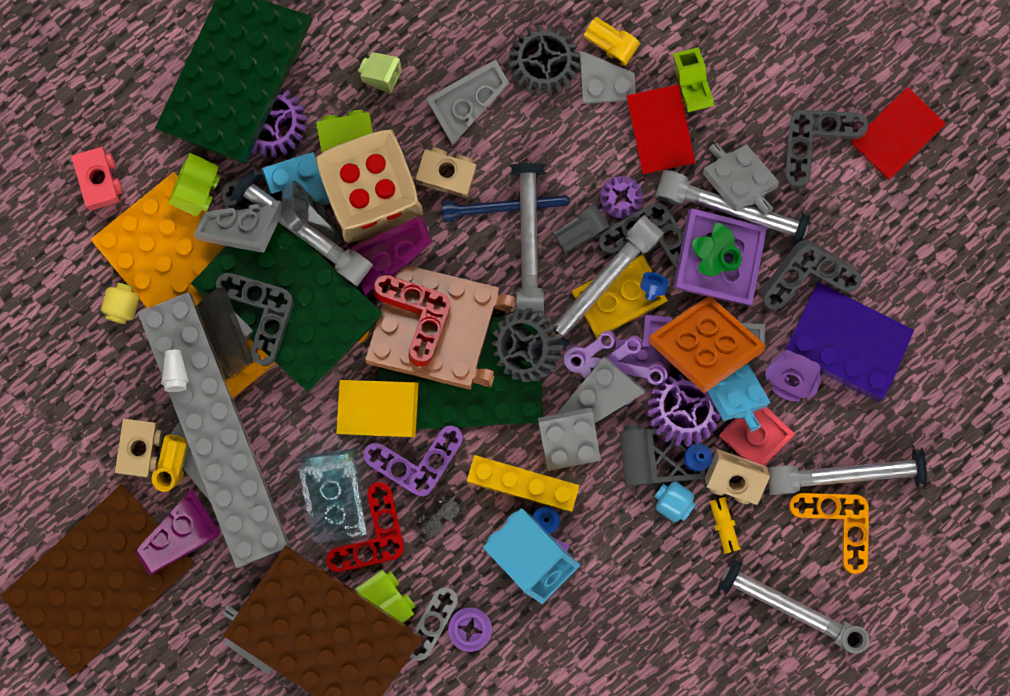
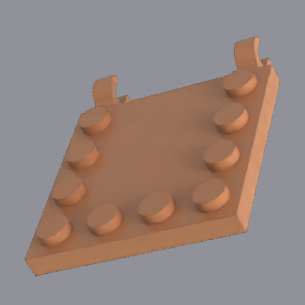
M406 265L393 277L441 292L450 299L449 313L433 358L428 365L419 367L412 364L408 357L410 344L421 315L383 303L381 312L384 315L377 321L365 359L366 364L471 390L473 383L492 387L494 371L477 369L494 309L513 313L516 304L514 302L515 297L499 295V287ZM398 288L396 298H400L402 289ZM408 292L404 296L409 303H416L420 299L415 292ZM424 297L423 307L426 306L428 297ZM437 302L434 305V309L439 311L442 303ZM425 324L422 326V331L427 335H433L437 332V328L433 324ZM423 341L420 350L417 351L418 357H422L425 354L427 343Z

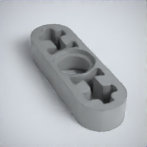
M447 587L440 588L432 597L414 631L418 633L421 629L427 636L434 637V640L431 643L427 639L424 643V648L427 649L426 653H419L418 656L412 653L410 656L412 659L421 661L430 655L458 603L457 594L452 589ZM449 592L453 604L444 607L442 612H447V616L444 619L439 613L432 612L430 609L433 605L438 609L441 603L438 596ZM429 616H436L440 620V628L435 632L427 631L424 626V622Z

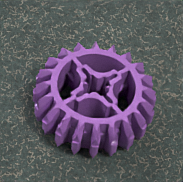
M280 89L275 100L276 103L286 106L288 110H271L269 113L273 120L278 119L274 121L276 132L273 131L269 124H264L260 134L264 132L270 133L275 141L267 142L257 139L252 149L253 154H256L261 148V156L263 158H266L268 150H271L273 158H277L276 150L278 149L281 150L284 156L287 155L285 146L289 145L291 149H296V145L292 141L293 139L302 142L303 137L297 132H306V126L299 123L306 122L307 117L306 115H299L305 110L304 106H296L299 102L297 96L289 99L291 96L289 90L284 91L281 96ZM292 118L290 130L282 137L280 133L281 126L288 122L287 119Z
M682 373L677 375L676 380L669 376L666 379V383L662 381L660 385H657L658 389H654L651 393L653 398L648 401V406L651 409L647 412L648 416L654 417L650 422L651 426H659V429L656 431L657 435H661L664 432L666 434L665 442H669L671 438H674L675 445L679 446L683 440L686 447L692 444V440L696 444H700L702 437L708 439L711 435L710 431H715L717 428L715 422L719 421L721 417L717 413L718 410L708 392L703 393L688 378L685 380ZM685 393L691 394L695 398H689ZM671 394L673 408L665 413L664 399ZM699 408H703L704 420L698 426L695 413ZM672 422H679L680 424H682L684 428L679 427Z

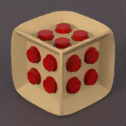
M392 129L356 138L335 146L315 157V163L319 169L324 188L338 223L342 228V235L346 243L374 237L423 215L422 205L418 201L412 176Z

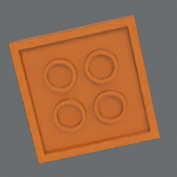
M708 296L649 336V343L703 393L760 355L765 349V344L716 300Z

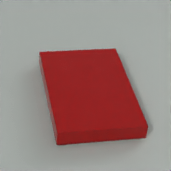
M679 84L626 95L642 174L694 164L695 159Z
M907 87L868 125L866 135L860 139H854L851 144L881 174L890 180L946 123Z

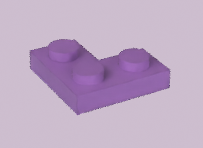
M645 315L643 342L640 351L635 354L630 353L619 361L649 367L653 362H662L668 367L669 361L649 343V336L672 321V317ZM616 339L615 350L625 344L626 340ZM636 341L629 342L630 347L638 348Z

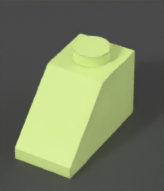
M372 52L369 59L364 58L359 72L362 73V82L391 94L402 72L399 58Z

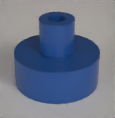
M654 272L644 273L640 283L641 289L646 292L645 298L648 300H655L656 296L664 295L669 285L667 278Z
M693 444L685 450L683 460L690 470L702 471L710 466L712 453L704 444Z
M540 507L533 515V518L549 534L554 532L560 524L559 513L553 507ZM545 517L549 519L548 522L544 520Z

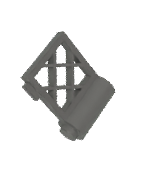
M677 422V426L684 428L682 424ZM640 424L624 426L625 431L620 432L625 486L705 479V469L698 471V474L688 475L680 468L684 462L683 458L676 465L665 455L675 444L674 438L670 439L671 442L663 452L654 446L653 435H657L656 431L659 428L641 429ZM681 443L677 446L683 452L687 449ZM655 453L659 455V457L656 459V461H655ZM661 459H664L674 468L667 477H657L656 465ZM676 471H678L681 474L679 476H673Z

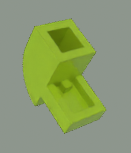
M699 47L673 53L676 80L687 111L691 112L714 106V99L706 78L705 63Z

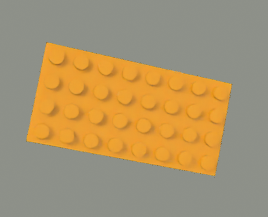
M173 172L91 238V241L124 281L133 287V292L139 296V299L147 308L188 292L194 297L230 393L234 399L276 363L273 362L268 366L257 364L251 356L253 341L250 338L243 347L237 348L221 331L227 317L192 286L191 282L226 246L199 241L194 236L204 212L207 211L202 210L198 217L168 204L178 178L176 173ZM258 349L257 353L261 356L260 360L268 356L263 350Z

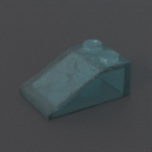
M355 449L301 456L299 473L313 543L367 536Z

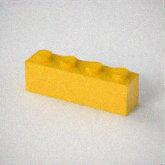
M474 455L467 478V483L569 513H572L580 486Z

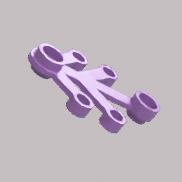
M606 330L601 333L597 340L585 348L581 346L569 348L564 355L566 367L572 372L581 373L586 379L593 371L591 368H595L603 359L593 357V355L602 348H611L616 341L615 334L612 331ZM635 335L630 336L625 344L606 356L627 375L647 378L648 382L653 385H660L662 381L665 382L669 375L668 367L662 362H653L649 367L619 361L630 353L635 354L640 351L642 340ZM603 336H609L611 343H605ZM636 341L638 348L630 347L629 342ZM574 356H577L581 359L580 364L574 363ZM652 372H659L661 378L655 379L652 376Z

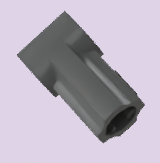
M593 205L581 212L574 221L554 232L553 236L566 254L588 239H595V235L601 231L604 232L610 226L597 205Z

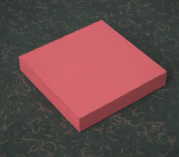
M768 407L754 412L756 419L761 425L756 431H750L744 418H735L719 434V437L741 458L764 466L795 435Z

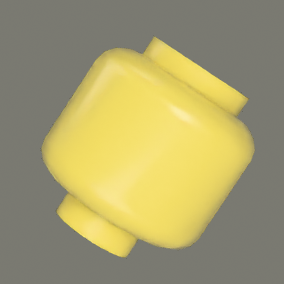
M117 283L116 287H108L106 289L101 305V312L106 315L105 319L121 324H126V321L134 319L139 296L132 292V286Z

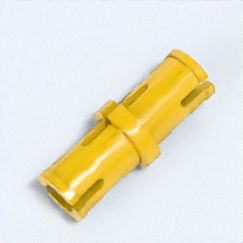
M726 497L719 498L721 510H719L716 500L709 501L716 521L714 528L715 531L718 530L724 554L731 552L728 541H731L733 551L741 550L733 527L736 525L735 520H731Z

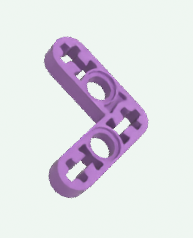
M447 426L443 428L418 467L379 443H372L365 448L364 459L370 467L413 494L427 496L433 491L463 442V435L457 427ZM454 431L457 433L455 438L458 442L456 444L450 443L447 450L452 451L450 456H447L443 450L436 449L435 447L438 443L443 447L446 442V438L443 437L444 434H451ZM380 448L382 450L380 454L387 460L389 454L394 456L388 463L386 471L381 469L384 465L383 462L376 460L373 463L370 461V450L376 451ZM433 454H440L444 458V464L439 469H433L429 466L428 460ZM397 462H402L407 467L406 474L400 478L394 477L391 473L392 465ZM425 466L429 472L437 474L435 479L429 476L426 482L429 488L427 490L421 489L419 492L416 490L417 484L414 482L417 478L421 480L426 472H422L421 469Z

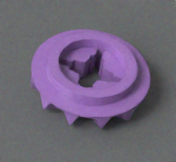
M625 175L613 177L604 184L601 190V205L612 217L628 218L638 212L642 205V188L634 179L628 178ZM629 188L626 196L629 202L621 201L615 206L617 195L614 191L621 193Z
M464 608L456 612L451 618L448 633L452 643L457 648L472 652L483 648L488 643L492 634V625L490 619L483 611L476 608ZM473 617L474 627L482 631V634H472L469 642H467L466 632L462 631L458 626H467Z

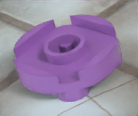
M783 350L771 360L765 376L766 380L768 381L769 379L772 384L771 389L775 394L786 400L800 401L801 398L805 397L810 399L817 393L821 383V368L815 361L795 354L790 350ZM791 375H794V376H796L797 378H796L795 380H793V379H791L790 377H791Z

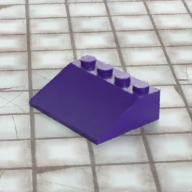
M817 282L784 350H790L795 354L817 362L821 368L820 373L880 402L884 399L896 375L914 330Z

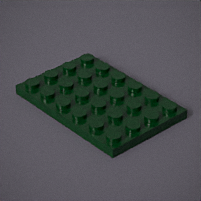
M215 0L155 129L169 136L246 164L313 19L307 14L266 0Z
M279 222L264 253L226 246L191 282L192 286L227 318L235 312L253 330L249 337L253 342L264 310L222 297L216 288L218 277L224 273H233L287 290L292 295L294 304L277 358L274 362L308 393L325 378L384 315L304 240ZM230 279L228 283H223L222 286L226 289V293L230 289H234L240 292L238 297H242V288L235 286L232 283L233 279ZM257 286L251 287L247 294L248 299L251 301L259 300L262 296V289ZM268 290V298L264 305H268V300L276 302L277 308H280L282 304L286 305L288 301L285 300L284 295H281L280 298L271 297L270 292L272 290ZM270 320L265 325V331L268 334H276L280 329V324L276 320ZM262 336L261 340L266 342L263 351L270 357L271 353L267 350L269 342L275 344L276 340H269Z
M492 317L477 369L494 371L492 387L473 383L471 390L378 367L379 381L418 383L416 430L442 429L447 426L460 428L539 423L538 418L543 417L541 380L534 382L531 379L530 382H522V379H512V373L504 374L505 366L499 367L497 365L500 357L492 355L495 351H498L497 346L491 344L493 341L498 340L493 332L501 330L497 323L505 320V317ZM523 323L525 329H529L532 334L538 333L534 327ZM532 340L526 341V342H528V343L526 344V347H529V343H530ZM524 357L517 358L524 365L533 367L530 361L527 362Z

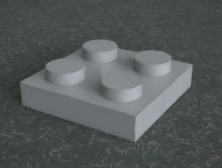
M592 408L538 418L548 471L601 461Z

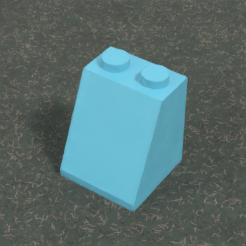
M522 508L512 513L508 517L506 524L499 531L491 534L487 543L483 546L486 552L526 594L541 604L581 566Z

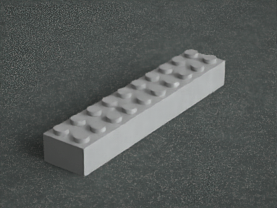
M188 292L138 312L161 374L163 372L165 351L181 350L189 380L186 384L187 389L168 393L236 568H242L281 552L285 545L290 547L194 297Z

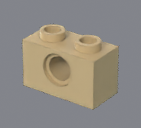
M432 148L431 151L425 149L416 176V184L468 199L477 165L472 163L473 160L465 156L458 155L457 158L447 156L446 151L438 148ZM445 166H450L455 172L453 176L445 178L440 175V170Z
M123 419L115 473L151 478L152 473L157 470L158 457L154 456L156 446L161 445L162 430H158L159 425L157 423ZM138 442L146 444V452L142 456L134 454V446Z
M716 449L705 475V482L707 488L714 494L721 496L727 494L733 496L740 503L758 505L770 474L767 466ZM733 476L743 477L740 482H730Z

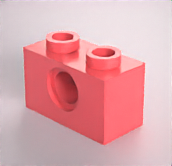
M99 147L71 156L85 206L90 211L121 202L119 194H122L123 190L119 178L114 179L111 169L116 168L111 153L107 154L103 147ZM105 173V179L102 183L93 184L95 174Z

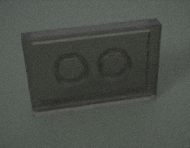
M220 287L204 298L197 305L224 377L228 380L240 374L253 364L254 360L226 289Z

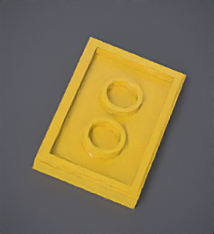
M643 254L636 257L585 313L584 317L596 339L599 338L602 332L606 330L613 331L668 302L665 295L656 296L655 300L645 298L646 292L641 289L640 283L643 274L652 272ZM593 280L571 291L575 300Z
M339 380L336 434L415 438L418 383Z

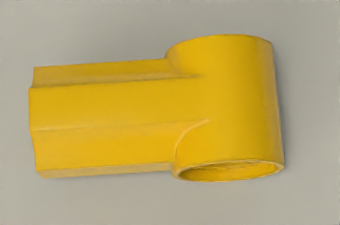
M598 17L592 20L584 34V38L606 51L609 58L612 59L614 57L619 60L622 66L627 65L640 45V42L628 32L616 30Z
M169 434L164 437L157 470L152 475V484L157 490L162 492L169 491L183 480V465L189 445L185 437ZM164 472L171 475L172 482L166 480Z

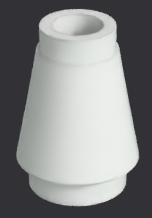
M181 350L165 351L161 380L164 390L167 392L186 390V384L189 380Z

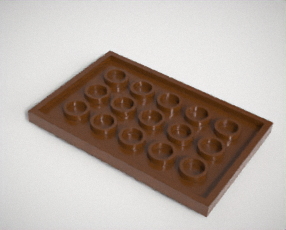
M121 484L3 592L0 597L68 672L75 676L196 563L186 555L149 576L135 552L160 524L129 490Z
M287 545L281 550L223 634L225 638L313 696H382L423 639L422 635Z

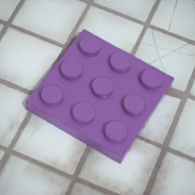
M692 208L689 209L673 288L745 306H752L767 227ZM720 223L733 233L734 246L740 250L742 262L734 271H722L716 276H706L697 270L702 259L694 253L691 242L698 237H711L714 224ZM729 254L724 255L725 262H731Z

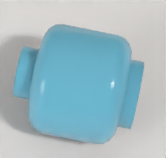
M672 482L668 487L663 484L654 496L658 500L656 510L672 522H677L680 519L685 521L696 505L693 502L694 494L678 482Z

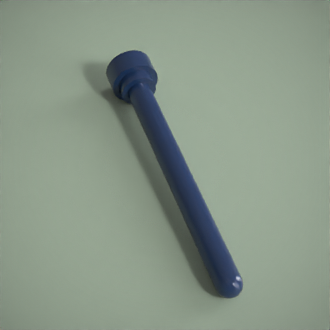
M566 195L536 198L537 209L567 206L570 203V198ZM452 200L441 201L443 223L454 222V219H459V216L521 210L520 200L458 205V203H453Z

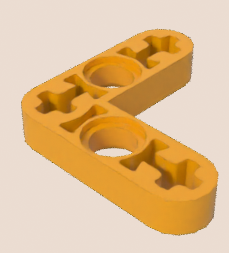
M800 493L793 496L788 506L791 514L797 518L843 519V567L851 574H859L865 571L868 565L869 506L866 499L860 495ZM799 498H803L804 503L813 504L812 498H817V515L812 514L814 508L804 509L803 514L799 513V509L794 508V503L799 502ZM831 499L836 505L834 513L825 514L821 510L823 500ZM840 499H845L843 505L853 504L854 499L858 500V504L863 505V510L858 511V515H854L853 510L844 509L845 515H840ZM858 527L861 529L863 536L859 542H852L848 538L850 528ZM847 545L852 547L863 545V551L857 550V558L862 559V565H858L857 570L853 569V565L848 564V559L853 558V550L848 551Z

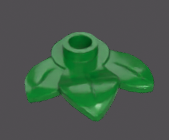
M720 223L714 224L711 237H698L691 242L694 253L702 259L697 270L703 275L716 276L722 271H734L741 265L742 255L740 250L734 246V235L726 226ZM725 254H729L731 256L730 263L725 262Z

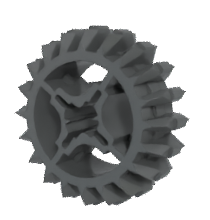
M539 24L536 33L529 27L527 29L529 37L520 33L518 38L521 43L514 41L512 47L516 51L509 52V58L514 59L509 62V68L516 69L512 72V78L521 76L518 86L521 87L527 82L526 92L530 93L533 87H536L537 96L541 95L542 89H546L547 96H551V88L553 87L558 94L561 93L562 88L560 84L562 83L567 88L570 87L571 83L568 78L576 79L577 74L573 70L580 69V63L575 61L580 59V53L573 52L577 49V43L568 44L571 40V35L567 34L562 38L563 29L559 28L556 33H553L552 25H548L547 31H543L542 25ZM546 41L555 43L564 53L560 54V51H551ZM538 42V51L533 55H529V58L522 59L526 49ZM542 49L544 50V55L547 56V59L551 58L550 60H548L547 71H545V66L542 65V61L540 63L538 62L541 60ZM561 62H567L564 70L558 76L551 79V69L556 65H560ZM524 67L539 70L542 74V79L533 77Z
M527 308L524 311L522 309L515 310L514 314H507L505 320L497 323L501 330L493 332L498 340L493 341L491 344L497 346L498 351H495L492 355L500 357L497 365L499 367L505 366L504 374L512 373V379L514 380L522 379V382H530L532 379L535 382L541 380V376L548 377L550 370H555L558 367L555 361H559L563 357L557 351L562 350L565 346L558 344V339H561L563 335L555 333L559 325H550L552 317H543V311L537 310L534 312L532 308ZM523 323L531 325L538 333L532 334L529 329H525ZM532 340L529 343V347H526V344L528 343L526 341ZM524 357L527 362L530 361L533 367L524 365L517 358Z

